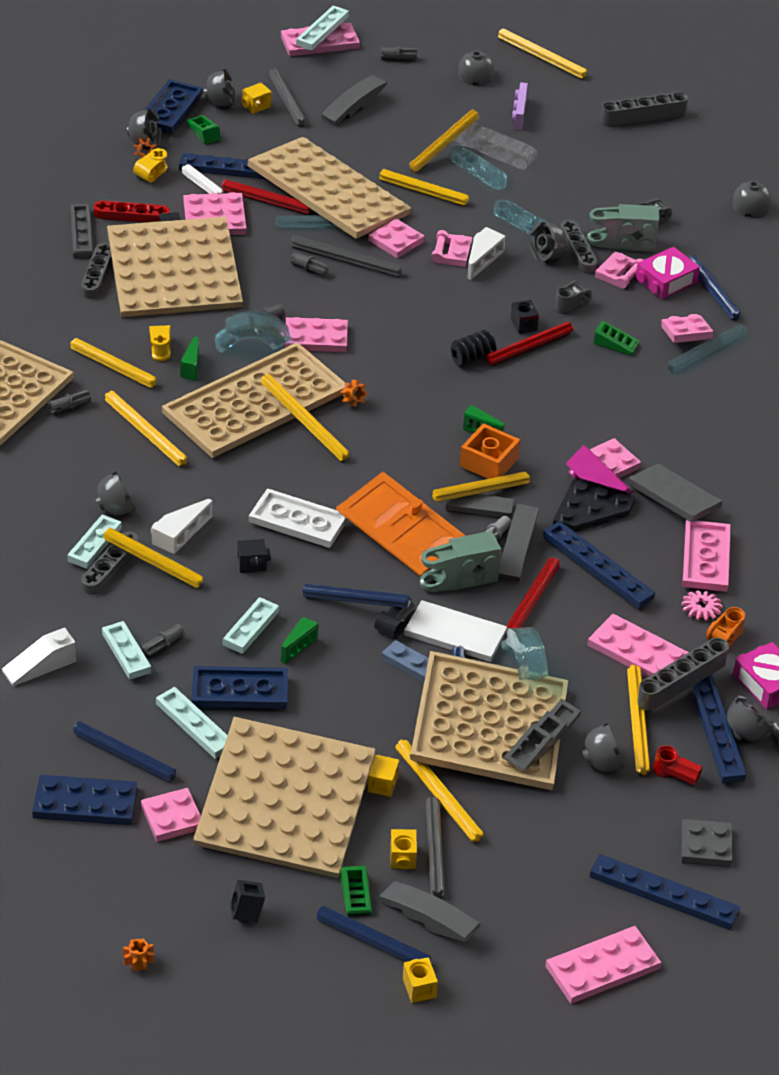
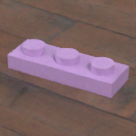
M520 82L519 90L516 89L512 113V122H515V130H522L528 83Z

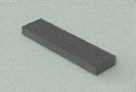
M90 204L70 205L73 258H91L93 255Z

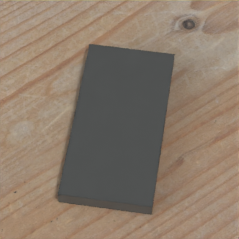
M659 463L628 478L630 486L690 522L722 507V500Z

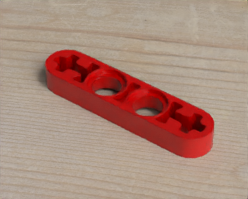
M98 201L94 204V216L107 220L146 223L160 222L159 214L170 213V209L164 205L116 201Z

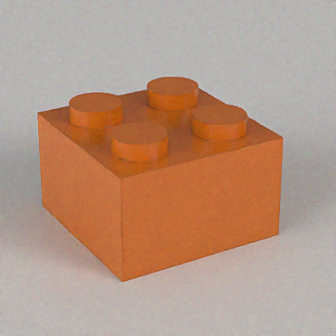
M483 423L461 446L460 467L487 479L503 476L519 459L520 439Z

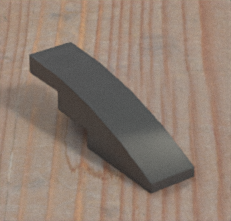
M374 75L365 78L338 97L321 114L322 118L337 126L346 116L351 118L359 108L364 110L383 90L387 82Z
M517 504L499 567V577L517 581L521 580L539 508Z
M561 698L550 712L547 711L536 724L533 723L505 755L504 760L525 772L568 731L581 716V711Z
M394 881L380 895L382 904L401 909L405 918L424 923L426 931L466 942L481 926L480 922L440 898Z

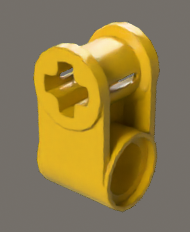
M160 148L153 149L135 163L133 173L149 183L154 182L156 178L168 169L165 163L167 152Z
M170 325L149 326L152 358L156 361L168 360L171 356Z

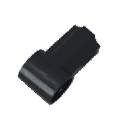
M410 599L411 603L408 608L391 607L387 612L381 611L375 620L374 629L394 639L398 638L403 631L404 624L416 611V605L412 602V599Z

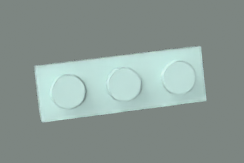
M101 515L67 555L68 562L88 569L110 543L103 538L105 531L108 528H112L119 532L121 530V521Z
M259 597L223 638V646L243 654L279 613V605Z
M124 621L102 628V635L129 680L151 673V665Z

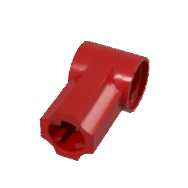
M663 745L657 749L653 765V771L656 775L660 777L674 776L692 785H696L703 766L678 756L677 750L672 746Z

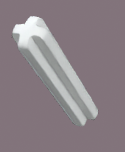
M187 164L182 167V174L207 193L223 194V189L191 165Z

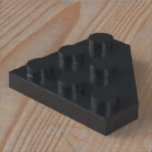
M573 479L553 519V525L560 521L576 532L589 524L597 526L609 522L610 518L617 516L620 518L628 517L635 503L636 496Z

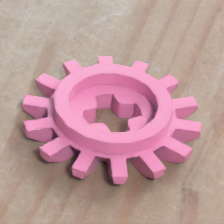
M696 590V594L689 592V596L683 597L685 601L681 603V606H686L683 608V611H689V617L693 615L696 617V620L704 618L707 621L710 616L713 619L716 618L714 613L721 614L719 609H722L723 605L719 604L721 600L715 598V594L707 596L708 591H705L701 595V592ZM699 602H703L704 604H706L705 608H702L701 605H698Z

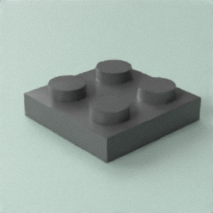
M682 819L681 863L731 867V823Z

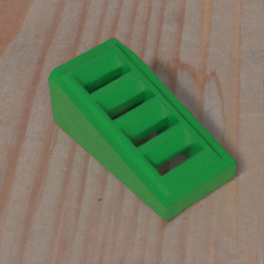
M204 115L187 120L188 126L205 145L221 140L220 127Z
M601 321L594 336V344L628 355H632L639 345V340L604 321Z
M194 336L180 361L181 378L193 381L197 378L199 358L198 337Z
M470 405L464 412V430L475 433L484 423L504 432L505 424L479 408Z
M304 617L300 619L281 645V663L286 664L317 640L319 629L317 622Z
M341 867L340 880L346 915L372 914L367 867ZM357 879H360V881H361V882L348 883V880H357ZM362 887V890L349 891V888ZM363 895V898L350 899V896ZM351 904H365V907L351 908Z

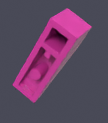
M585 445L566 463L570 468L568 472L576 480L581 478L585 482L630 495L633 493Z

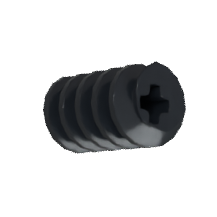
M483 329L480 332H475L452 341L450 351L454 363L457 366H461L463 362L467 364L470 360L475 361L477 357L481 359L484 355L487 356L491 351H496L497 347L493 334L489 330Z

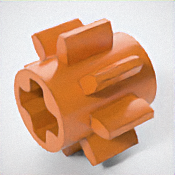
M140 138V144L133 145L137 148V152L133 155L139 154V159H142L146 156L145 153H140L142 145L144 144L145 147L149 146L147 153H150L156 144L150 145L149 138L146 140V143Z
M352 380L351 384L345 382V387L340 391L344 397L343 402H350V406L355 407L357 402L364 404V399L368 395L365 390L366 385L359 384L358 380Z
M144 938L131 939L129 947H123L124 965H130L133 971L147 970L148 964L155 961L153 944L148 945Z

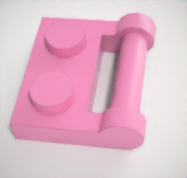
M445 230L438 231L436 236L437 244L435 251L432 252L431 260L434 263L466 267L472 237L448 234ZM444 244H450L448 255L442 253Z
M615 251L596 270L595 278L624 289L636 275L637 263L643 261V259L635 260ZM628 268H631L625 275H622Z

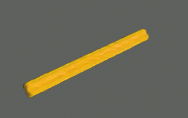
M506 29L499 31V39L580 79L587 76V69Z
M268 373L262 376L261 383L340 461H344L349 457V451L279 382Z
M114 391L105 394V401L178 466L187 463V456Z
M631 665L627 669L636 772L647 775V772L650 771L645 710L640 708L637 703L639 685L642 681L641 668Z
M399 740L395 746L398 753L430 792L439 799V803L471 842H479L480 838L483 837L481 829L427 764L409 760L412 746L407 740Z

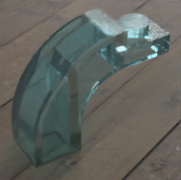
M260 311L242 312L225 319L226 328L219 330L214 335L216 349L220 353L247 338L263 340L273 350L290 340L289 328L281 319Z
M533 627L508 628L507 639L501 642L502 651H514L519 680H536L548 676L545 650L537 630Z

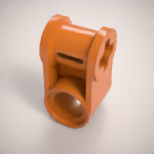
M738 607L728 608L710 625L706 633V639L722 638L728 642L730 648L733 642L743 633L745 612Z

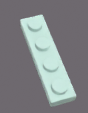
M332 6L296 39V45L312 51L349 17V11Z
M173 687L156 697V705L214 759L221 756L228 735L177 688Z

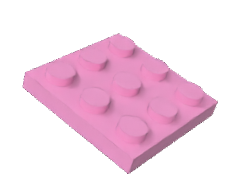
M242 193L183 195L185 220L226 217L230 235H246Z

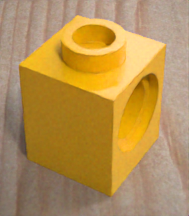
M262 83L242 89V105L252 114L270 108L271 91Z
M375 755L368 775V792L392 796L399 774L398 759Z
M391 829V869H416V830Z
M429 957L404 962L403 981L411 1003L437 998L438 981Z

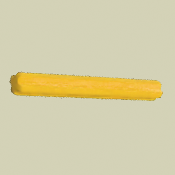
M474 109L470 110L410 162V169L414 172L419 171L479 118L478 112Z
M382 169L379 179L463 206H466L469 201L467 194L386 169Z
M75 338L70 343L72 350L149 388H153L157 383L155 376L78 338Z
M520 472L433 490L432 498L435 502H441L525 485L529 483L530 476L527 472Z
M108 528L105 531L104 540L195 588H199L202 584L203 576L112 528Z

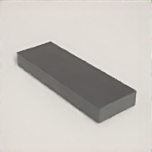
M476 494L447 500L445 510L498 518L507 516L511 519L514 499Z

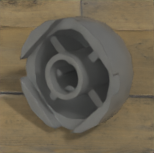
M473 51L461 58L458 65V78L468 85H473V82L485 85L493 80L494 64L488 55L481 51Z
M227 69L212 73L206 81V88H204L205 98L210 99L211 103L216 107L223 108L236 104L235 87L231 86L230 81H232V78Z
M153 109L141 110L131 117L129 126H127V134L136 145L140 144V138L145 143L149 138L150 145L156 144L157 146L160 144L162 129L161 127L158 128L157 122L160 121L157 113Z
M749 181L737 187L732 198V208L735 212L742 216L752 214V218L762 217L769 212L771 195L766 186L757 181Z
M539 222L533 227L530 234L533 235L532 242H529L533 257L542 262L555 261L560 258L567 247V237L563 228L551 222Z
M116 471L108 474L99 482L97 488L99 497L96 498V501L101 510L106 509L113 516H124L135 511L136 508Z
M739 695L731 703L727 711V721L732 728L733 736L740 741L743 738L748 741H757L764 738L774 728L775 724L771 723L773 720L756 704H746L747 698Z
M605 723L592 729L585 739L586 749L582 751L586 763H592L596 770L606 773L625 768L609 725Z

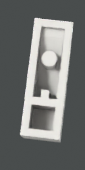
M487 227L475 235L468 263L467 279L472 280L504 252L505 235Z
M206 499L164 515L151 528L152 544L175 554L212 518V500Z
M65 627L46 634L2 668V672L11 685L16 686L76 662L75 641Z

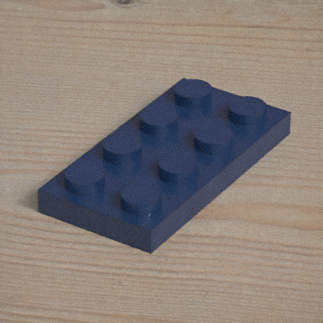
M169 79L144 110L153 109L160 120L157 122L158 128L161 127L162 131L173 133L203 95V88Z
M194 666L192 703L196 707L287 709L288 668Z
M40 775L32 811L33 818L132 825L138 783L137 781Z

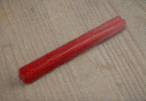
M227 179L222 183V189L227 192L242 193V196L304 214H310L312 211L311 208L291 197Z
M565 322L494 351L486 356V360L489 365H494L570 334L574 328L571 322Z
M550 557L508 622V633L516 635L560 567V560L558 558Z

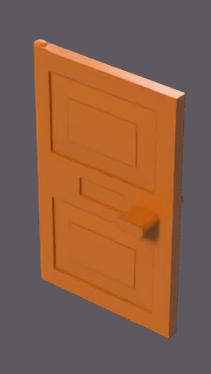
M385 472L380 473L336 507L339 513L420 577L431 569L425 567L421 561L422 553L425 550L447 544L449 539L466 536ZM434 556L426 558L429 561L438 560V558Z

